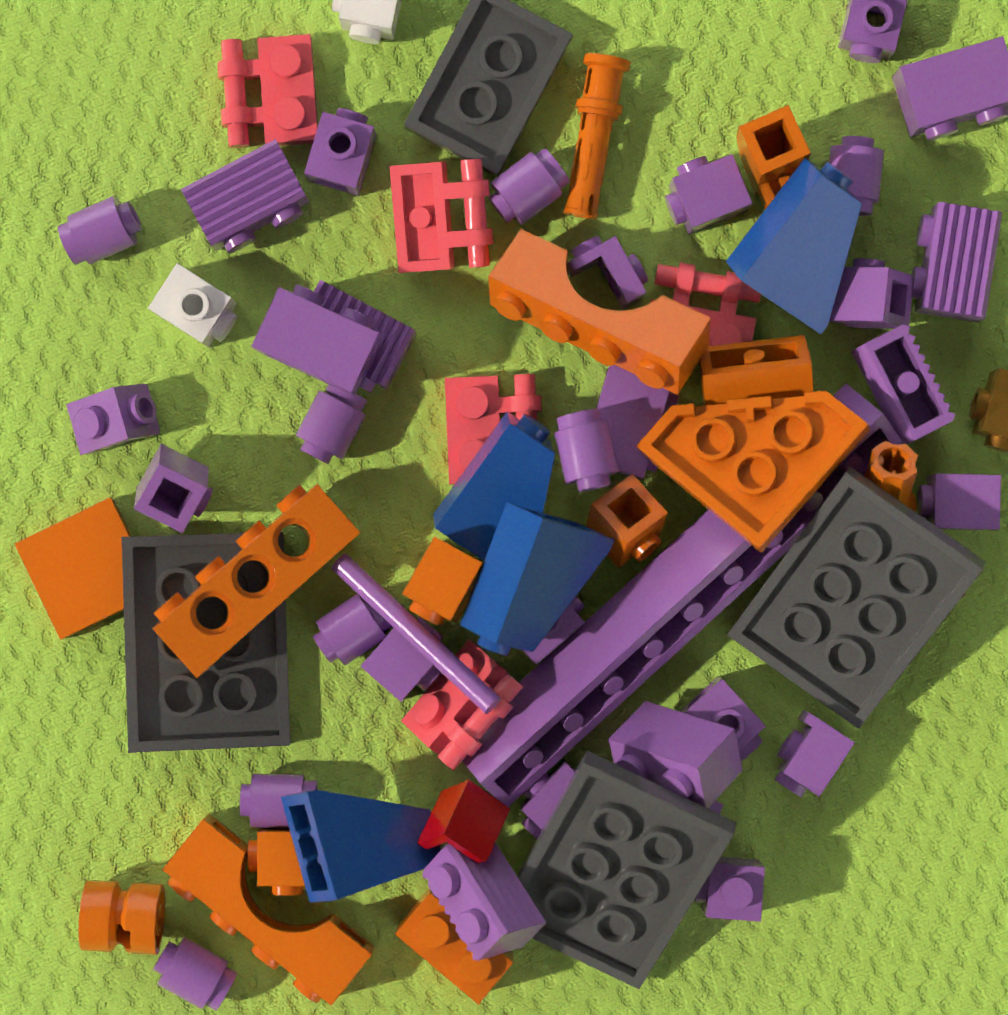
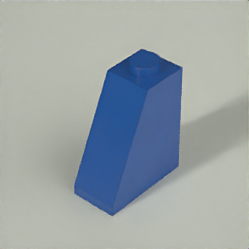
M804 158L726 260V263L742 282L819 334H822L830 320L862 203L848 190L853 180L829 162L820 169Z
M506 412L434 512L435 529L484 561L506 502L543 512L555 456L552 443L547 439L550 431L527 414H524L519 420L509 412Z
M506 502L460 625L480 635L477 644L490 651L502 655H508L510 648L534 652L610 552L615 539L578 522Z
M322 790L304 791L281 797L310 903L338 900L420 871L441 851L440 845L425 849L417 843L431 814L430 809Z

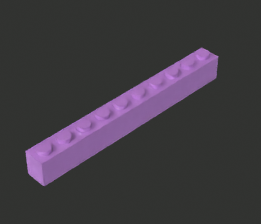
M845 384L833 395L868 423L870 430L762 553L709 509L706 510L701 517L519 683L524 687L510 702L514 706L504 719L498 717L479 740L483 745L475 755L471 757L467 754L462 760L480 784L497 800L509 807L782 557L799 537L850 466L865 476L872 449L885 441L892 444H903L886 416L848 384Z

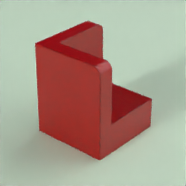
M468 779L440 792L417 843L425 849H429L447 842L476 863L485 862L490 856L510 808Z

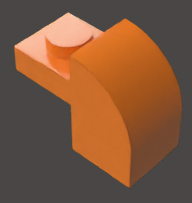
M789 105L738 127L737 145L745 172L755 195L759 194L766 209L804 158L809 160L811 152Z

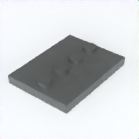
M850 466L727 635L859 729L985 567L986 561Z
M280 532L278 537V544L280 549L284 553V535L283 532ZM243 533L121 537L128 753L290 745L286 600L198 678L189 671L152 629L160 622L153 613L177 592L184 599L193 593L201 585L195 579V576L216 557L220 556L226 563L242 548L235 541ZM247 561L239 568L237 580L242 589L255 593L266 584L267 573L260 563ZM207 597L197 606V620L207 629L219 627L226 619L227 610L225 604L216 597Z
M586 751L517 874L521 884L546 922L532 939L640 989L734 836L736 822Z

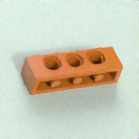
M299 484L276 505L282 514L270 525L265 527L260 520L257 521L235 541L242 548L226 563L220 556L216 557L195 576V579L201 585L193 593L184 599L177 592L153 613L160 622L152 629L196 678L360 534L359 530L318 484L311 487L307 492ZM289 525L299 527L307 537L305 550L296 557L283 553L278 544L281 530ZM247 561L260 563L267 573L266 584L255 593L242 589L237 580L239 568ZM207 597L220 599L225 604L227 610L225 621L217 628L207 629L203 627L196 617L198 604Z

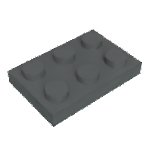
M470 0L404 123V128L463 160L482 159V170L498 177L568 48L573 34L510 0Z

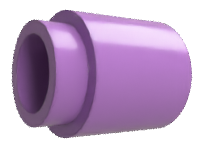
M843 136L841 145L830 147L829 163L853 180L848 190L862 203L859 216H870L873 213V203L879 202L884 151L874 147V139Z
M544 148L536 155L532 152L528 153L490 182L495 193L488 197V199L506 223L515 218L519 224L523 225L563 195L561 189L570 181L556 159Z
M115 195L68 215V222L58 226V233L64 249L75 265L84 261L88 264H93L136 245L137 238L135 233L142 230L141 222L133 205L129 201L121 203Z
M329 384L324 392L319 390L296 433L297 437L305 440L300 450L326 464H329L333 455L343 460L366 416L362 411L367 400L357 394L355 396L348 394Z
M599 409L583 410L558 417L559 431L555 432L554 435L565 483H577L579 492L611 485L609 475L619 472L608 422L601 420Z
M355 594L316 621L320 632L315 634L313 638L330 663L339 658L346 666L383 641L387 636L386 632L393 626L359 594Z
M252 774L251 784L241 785L240 816L250 817V826L254 828H289L281 797L293 793L318 790V781L305 780L304 775Z
M186 937L182 938L178 946L169 941L153 968L154 971L162 974L157 985L200 1009L206 1005L215 1011L223 1002L237 975V972L226 967L228 964L227 960Z

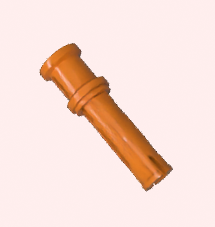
M587 53L584 55L583 61L588 66L583 97L577 99L575 107L578 109L577 114L581 115L564 214L595 220L598 216L599 197L613 121H618L623 111V106L619 104L623 74L630 70L631 62L616 56Z

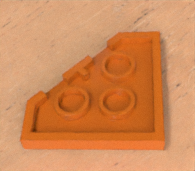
M817 391L806 392L804 396L777 399H772L771 396L727 400L725 404L695 406L694 403L672 405L636 447L643 456L762 553L870 429L868 423L829 392Z

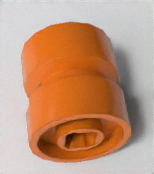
M87 880L83 888L79 911L78 939L80 949L83 951L112 952L119 944L124 946L127 953L157 955L162 943L165 920L164 885L133 883L128 890H122L117 881Z

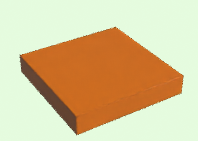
M112 497L15 543V547L60 640L124 610L121 537L132 536Z

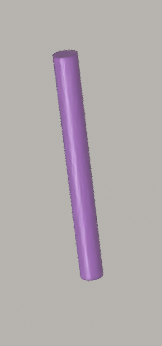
M344 554L336 560L332 570L485 714H488L497 706L501 698L349 555Z

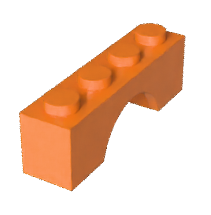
M520 229L488 276L490 305L510 320H522L541 329L547 337L556 342H568L587 351L601 364L607 366L616 365L635 374L641 382L655 389L664 388L678 395L709 347L711 317L664 295L648 305L632 310H609L593 305L582 298L569 281L568 250Z
M208 814L201 820L162 869L171 877L167 882L168 885L184 899L193 902L197 897L213 910L209 917L222 930L232 936L239 931L255 945L251 948V951L264 964L275 970L279 965L284 967L296 977L293 985L305 997L315 1003L323 999L332 1006L371 957L375 946L334 913L320 921L305 925L283 923L267 915L255 903L247 885L246 863L248 844L211 814Z

